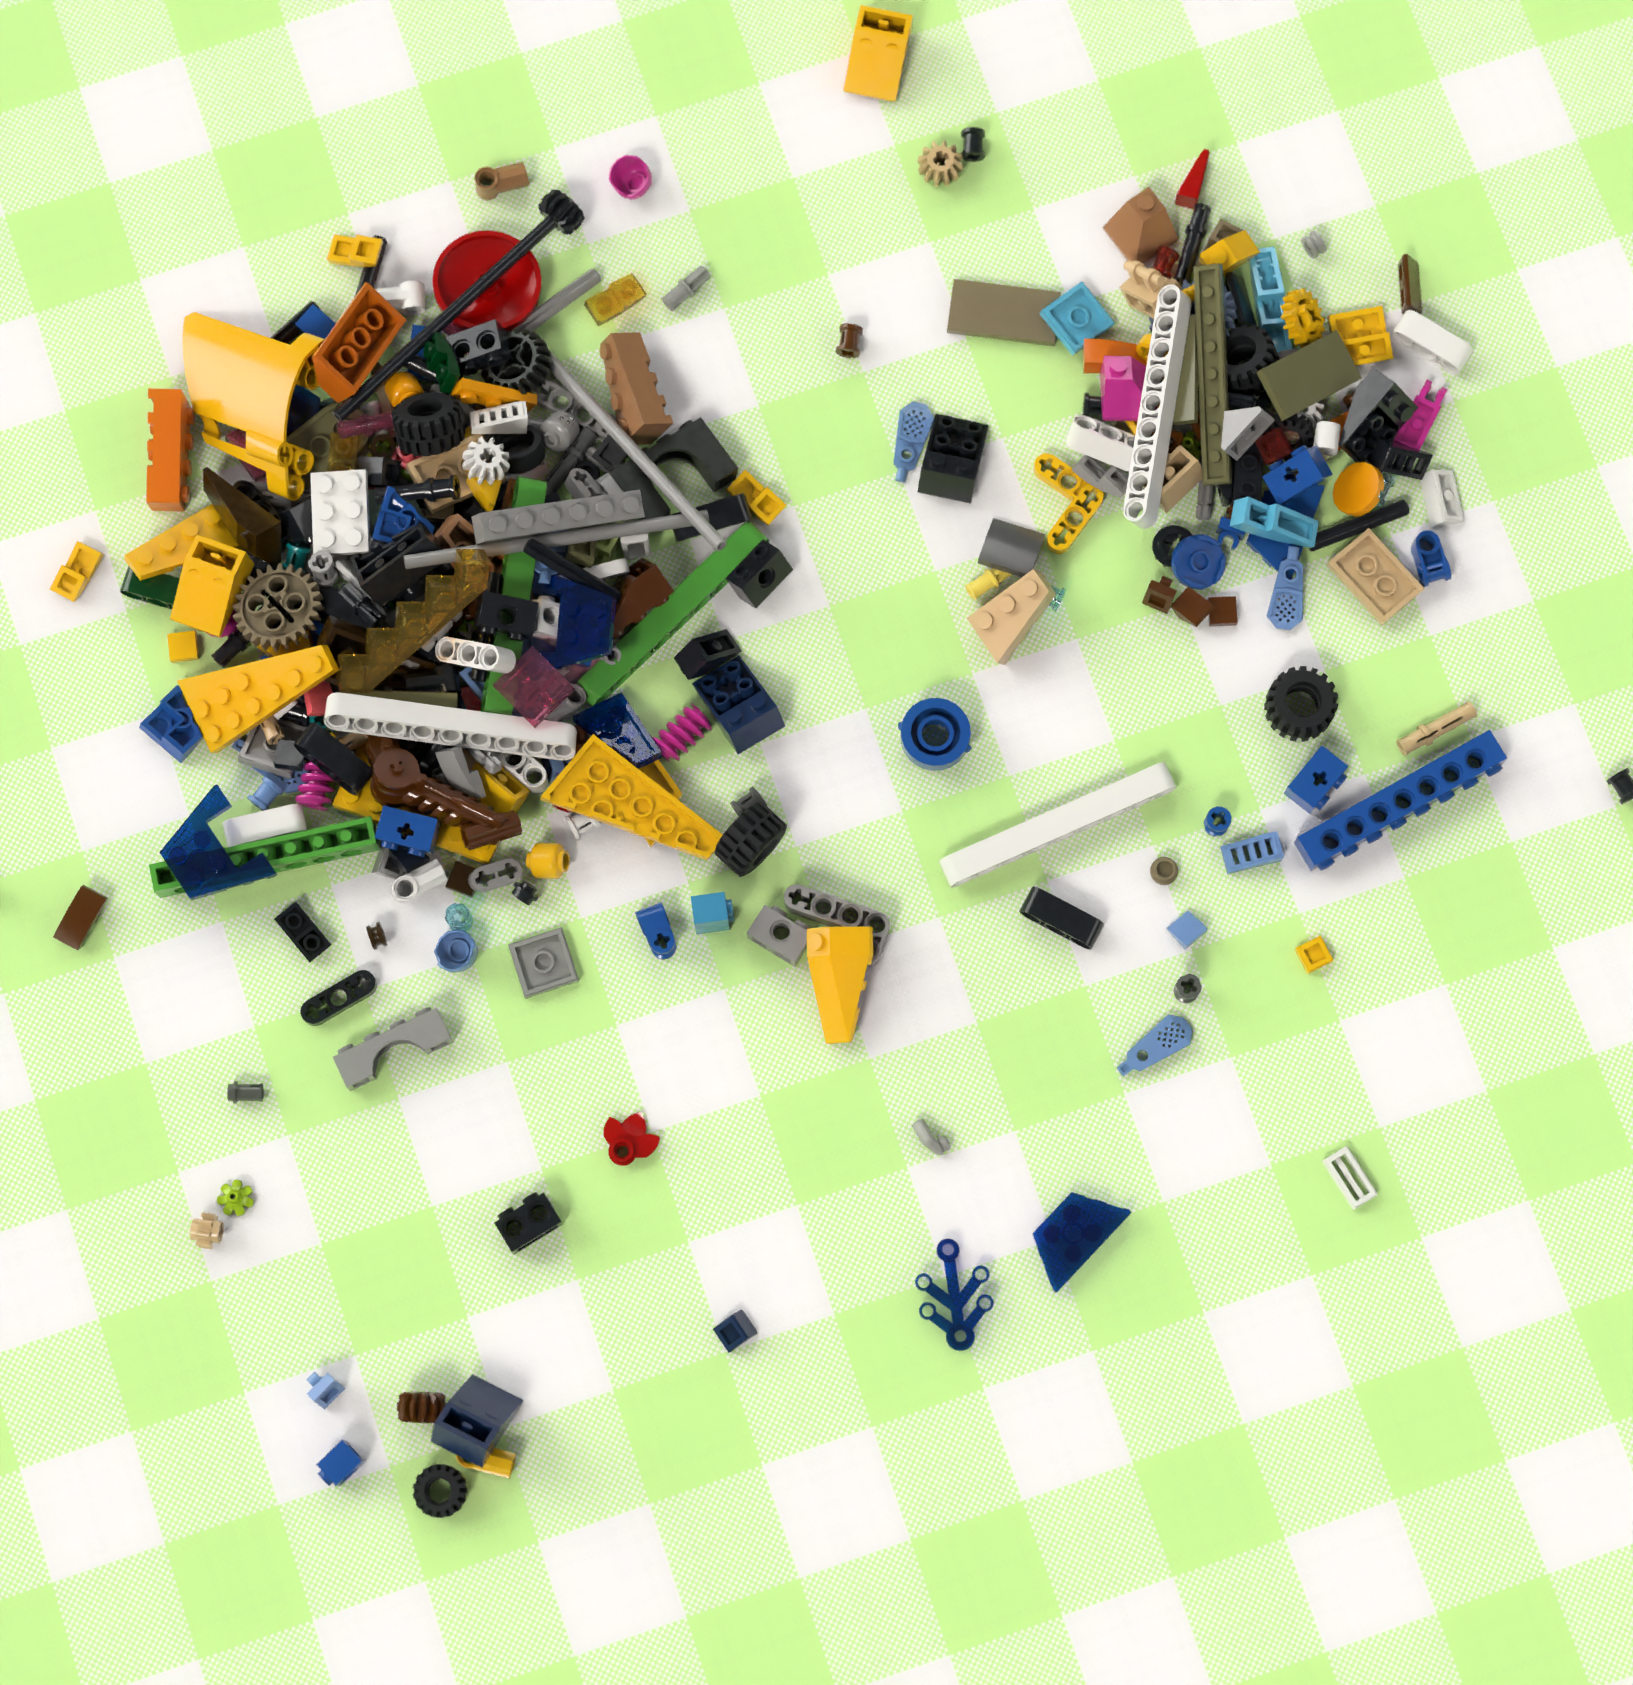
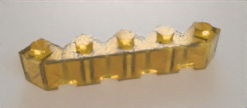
M456 549L454 576L426 575L425 602H397L395 628H367L366 654H337L339 670L336 673V681L340 693H369L487 589L490 560L485 550Z

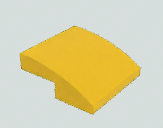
M1382 306L1327 316L1330 333L1338 331L1355 366L1393 359L1390 335L1386 331Z

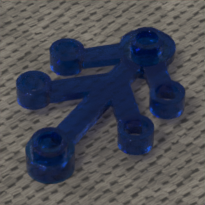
M947 1238L938 1243L936 1254L944 1262L948 1294L934 1284L932 1278L925 1273L919 1274L916 1277L915 1286L919 1291L927 1292L951 1311L952 1322L937 1313L935 1305L930 1302H925L920 1306L919 1315L924 1320H930L946 1333V1341L952 1349L965 1351L974 1342L975 1334L973 1328L985 1312H989L993 1308L994 1301L987 1294L979 1296L976 1301L977 1307L965 1321L962 1309L978 1287L989 1279L990 1273L985 1266L975 1267L971 1279L960 1292L955 1262L959 1255V1245L953 1239ZM945 1245L953 1247L954 1252L951 1255L943 1253L942 1249ZM979 1269L986 1272V1278L983 1280H979L975 1276V1272ZM922 1277L929 1280V1285L926 1288L918 1285V1280ZM983 1298H987L990 1301V1307L987 1309H983L979 1305V1301ZM925 1306H930L933 1309V1314L929 1317L924 1316L922 1313V1309ZM957 1331H963L966 1334L964 1341L959 1342L955 1339Z

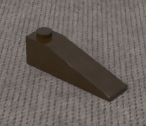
M208 467L204 468L203 490L237 544L256 558L278 566L281 563V521Z
M331 615L328 616L316 645H328L339 670L324 680L334 685L362 684L365 687L388 685L391 688H404V675L430 672L436 666L435 662L355 624Z

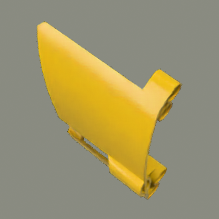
M196 312L185 316L182 340L185 376L193 411L200 415L204 423V431L201 434L205 443L266 471L267 487L271 493L289 500H298L305 489V483L301 476L309 473L312 469L314 456L312 452L286 442L288 413L295 385L311 390L319 387L312 357L325 339L304 333L289 345ZM218 422L246 431V449L220 440L221 430Z

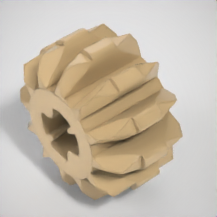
M944 140L941 146H938L935 141L931 143V148L924 146L922 149L923 155L918 157V164L921 165L918 172L920 175H925L924 181L926 183L934 180L936 188L939 186V182H943L948 187L950 179L958 180V173L963 171V164L960 163L963 156L961 153H956L957 147L955 145L947 148V142Z

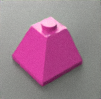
M1132 356L1103 357L1100 370L1102 420L1138 421L1146 366Z

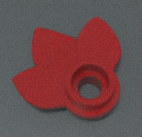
M641 1112L629 1116L622 1124L615 1118L609 1117L603 1128L604 1138L610 1145L608 1150L609 1157L613 1163L619 1166L629 1165L635 1158L650 1156L659 1145V1136L646 1134V1122ZM626 1147L628 1154L625 1157H620L617 1153L619 1148Z

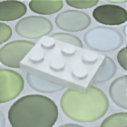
M366 469L310 473L313 554L320 551L329 553L331 556L370 553L368 472Z

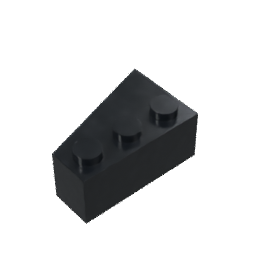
M421 522L392 536L393 541L382 547L379 544L371 546L372 552L361 557L355 554L350 557L360 587L380 607L393 601L407 587L414 585L423 575L439 566L432 565L405 569L404 555L443 550L441 542Z

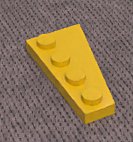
M211 504L125 554L124 560L141 581L173 571L175 567L182 566L196 535L236 549L238 548L239 550L242 548L237 544L218 512Z

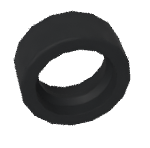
M527 425V434H496L494 436V444L496 446L503 443V452L517 445H532L523 452L509 454L510 457L507 462L510 466L505 473L523 474L538 467L545 458L546 450L539 430L532 425Z

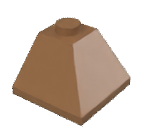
M1150 187L1128 200L1103 226V230L1126 260H1137L1143 264L1178 241V236L1166 208Z

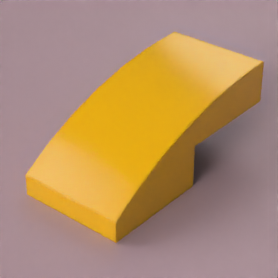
M334 234L327 260L331 264L344 266H376L383 240L357 234L356 238Z
M746 470L725 490L731 496L745 493L751 514L767 526L787 506L768 487L764 488Z
M77 541L66 565H61L50 590L76 602L94 575L104 554Z

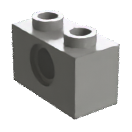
M764 905L747 931V938L796 967L807 949V929H810V927L799 920H796L795 923L786 918L787 913L775 905L771 908ZM777 928H786L789 931V936L784 940L775 938L773 933Z

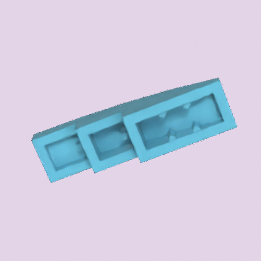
M1275 246L1258 248L1260 253L1249 260L1258 326L1260 330L1264 329L1270 335L1277 352L1292 350L1291 340L1288 338V329L1284 330L1283 328L1286 323L1281 319L1283 310L1280 307L1285 304L1282 299L1285 295Z

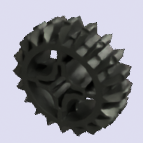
M514 328L511 334L506 331L512 359L504 361L499 366L482 369L483 371L480 374L485 380L484 382L516 389L523 395H527V392L532 390L538 393L537 386L539 384L546 385L543 378L551 375L548 368L553 366L550 359L552 354L547 343L537 333L530 332L525 328L522 331Z

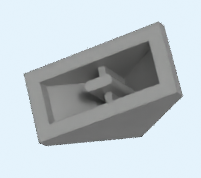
M1259 406L1224 411L1221 448L1238 461L1275 419Z

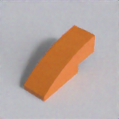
M1084 338L1083 373H1100L1104 356H1132L1145 366H1147V362L1137 354V344Z

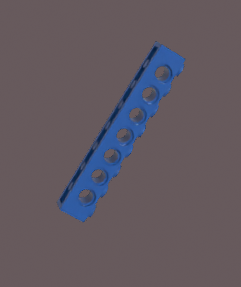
M1488 730L1296 838L1294 844L1310 871L1319 868L1320 871L1325 870L1335 863L1333 859L1343 854L1344 857H1348L1358 851L1357 845L1367 840L1368 844L1375 842L1383 836L1382 831L1390 827L1394 831L1407 823V817L1413 814L1419 817L1431 810L1430 805L1439 800L1440 804L1450 800L1455 796L1454 791L1461 787L1464 790L1470 789L1479 783L1477 778L1484 774H1487L1488 777L1495 775L1503 769L1501 765L1507 757L1492 732ZM1467 758H1476L1480 763V768L1469 766ZM1443 772H1453L1456 776V781H1447L1444 778ZM1419 785H1429L1432 789V794H1423L1419 789ZM1402 797L1406 799L1408 808L1398 807L1395 798ZM1380 811L1384 815V821H1375L1371 816V812ZM1347 825H1357L1360 828V835L1350 834L1347 830ZM1326 837L1334 839L1337 845L1336 848L1329 849L1325 847L1323 839Z

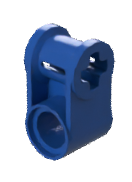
M1429 530L1419 533L1412 542L1410 549L1421 585L1426 587L1429 586L1430 582L1441 579L1445 581L1450 580V565L1445 557L1438 535ZM1419 541H1427L1431 545V550H1423L1419 545Z
M662 902L635 912L641 930L646 936L654 956L662 960L672 957L676 951V943ZM664 939L665 943H667V948L662 949L659 945V940Z

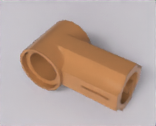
M523 162L495 169L482 167L478 169L474 176L476 193L484 200H492L499 193L529 186L527 171ZM484 181L493 182L490 186L481 185Z

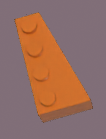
M148 388V399H151L153 402V412H148V424H150V433L153 435V439L147 440L149 461H152V465L147 466L146 503L152 511L184 512L185 503H188L190 500L189 486H186L187 476H191L192 472L191 460H188V452L193 450V435L190 434V424L195 423V413L181 389Z

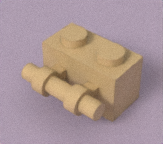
M1127 260L1124 262L1123 268L1128 271L1130 278L1119 287L1130 307L1154 319L1160 290L1166 285H1175L1182 290L1181 285L1173 278L1168 279L1162 276L1154 268H1146L1143 263L1137 260Z
M1181 445L1167 455L1159 505L1165 513H1168L1202 480V467L1198 459ZM1148 482L1143 486V489L1147 487Z

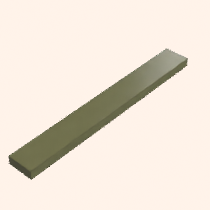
M1218 263L1193 266L1203 486L1232 484L1231 456L1221 448L1224 411H1229L1223 265Z

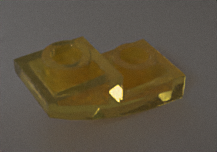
M633 273L610 283L607 290L585 300L584 306L599 327L636 305L647 294Z
M330 433L327 472L357 469L358 434Z

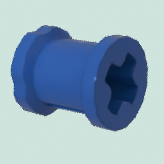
M1217 806L1212 808L1204 820L1205 831L1213 837L1225 834L1231 824L1232 817L1230 812L1224 807ZM1218 817L1221 818V824H1218V826L1213 825L1214 820Z

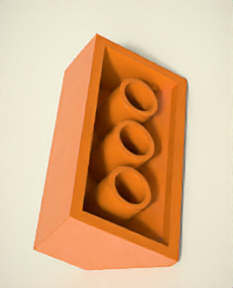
M368 282L359 290L312 357L318 385L337 403L357 392L406 321Z

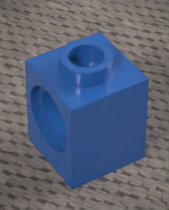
M342 1440L316 1465L321 1469L318 1475L328 1486L333 1483L335 1486L340 1487L366 1462L347 1441Z

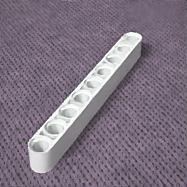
M1175 285L1163 287L1157 298L1123 508L1125 518L1142 529L1152 527L1158 517L1191 312L1190 297ZM1156 430L1155 434L1150 437L1151 433ZM1152 456L1151 460L1146 464L1148 458ZM1148 482L1147 487L1142 490L1143 486ZM1143 509V513L1138 517L1139 512Z
M332 693L327 697L324 723L328 728L336 731L564 761L572 759L576 753L577 729L568 723L348 693Z
M1161 762L941 859L939 863L950 887H956L1162 797L1175 790L1177 786L1166 763Z

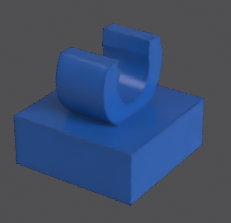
M1221 517L1216 533L1220 534L1217 541L1221 545L1223 539L1229 537L1233 541L1231 550H1235L1239 540H1243L1245 532L1230 527L1231 519Z

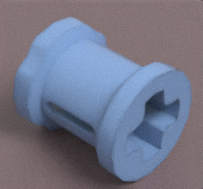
M265 776L262 778L263 783L256 792L247 797L252 804L262 811L268 810L269 805L277 795H282L284 792Z

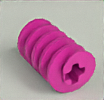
M692 703L693 710L688 707L683 708L682 711L685 717L677 714L674 717L676 724L672 722L666 724L668 732L662 729L658 731L661 740L656 737L650 739L655 749L667 761L670 758L679 761L678 750L687 754L688 750L685 744L688 742L695 746L694 735L703 739L705 737L702 732L703 727L709 731L713 730L707 717Z
M309 761V763H305L303 766L307 773L302 774L300 778L305 784L298 786V791L303 795H297L295 801L309 809L328 811L322 805L323 803L332 802L330 798L325 796V793L334 792L335 789L327 784L328 782L335 781Z

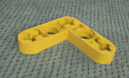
M1044 453L1035 460V475L1072 501L1047 536L1048 549L1055 554H1062L1069 550L1099 510L1104 494L1103 491L1080 478L1071 470L1072 468L1050 453ZM1040 463H1051L1052 471L1048 469L1045 472L1041 471L1042 465ZM1058 469H1061L1062 471L1058 474L1056 481L1053 480L1054 474L1058 473ZM1065 476H1071L1076 480V486L1066 489L1062 486L1061 479ZM1095 493V500L1097 502L1092 500L1085 510L1082 507L1087 497L1085 494L1091 495ZM1071 513H1079L1083 518V522L1077 526L1071 525L1067 517ZM1065 528L1068 531L1064 537L1065 545L1063 543L1058 544V546L1055 545V538L1053 536L1060 537Z

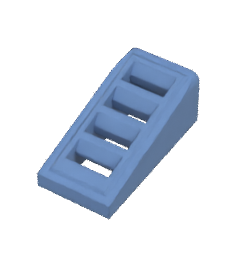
M1277 831L1220 847L1227 874L1281 862L1284 858ZM1267 842H1270L1272 855H1268L1265 844ZM1254 845H1259L1262 858L1257 859ZM1247 847L1251 861L1246 862L1242 848ZM1236 850L1240 864H1234L1231 851Z

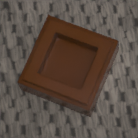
M1236 596L1208 597L1207 601L1215 607L1208 614L1209 627L1237 625Z

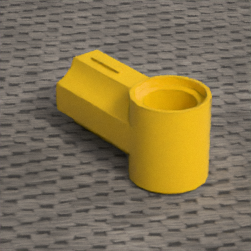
M494 1448L483 1468L474 1463H467L464 1458L456 1455L459 1464L465 1468L510 1479L517 1454Z

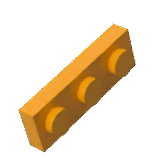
M461 378L451 392V396L456 397L462 403H477L486 405L487 408L526 401L527 412H529L537 405V394L527 392V395H523L516 389Z

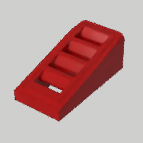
M1203 149L1179 188L1175 205L1194 209V205L1198 202L1210 154L1208 149Z

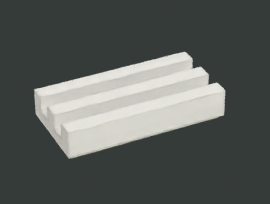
M1347 1146L1322 1161L1352 1210L1378 1195ZM1344 1155L1369 1194L1364 1196L1340 1156ZM1332 1161H1335L1359 1200L1355 1201L1332 1165Z

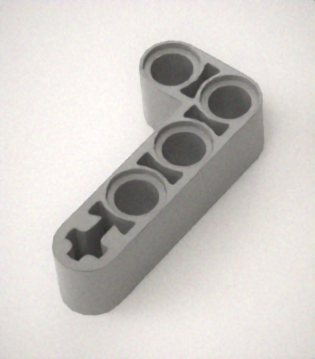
M795 884L787 888L784 894L785 907L790 913L830 927H869L873 921L882 922L885 926L884 930L879 933L873 932V949L876 954L872 958L871 965H867V968L873 967L878 963L889 934L890 923L885 914L803 885ZM800 894L802 901H799L797 905L792 904V898ZM810 898H813L811 910H807V903L810 902ZM820 903H827L831 906V911L828 914L822 915L815 908ZM846 912H854L858 919L855 923L848 924L844 922L842 916Z

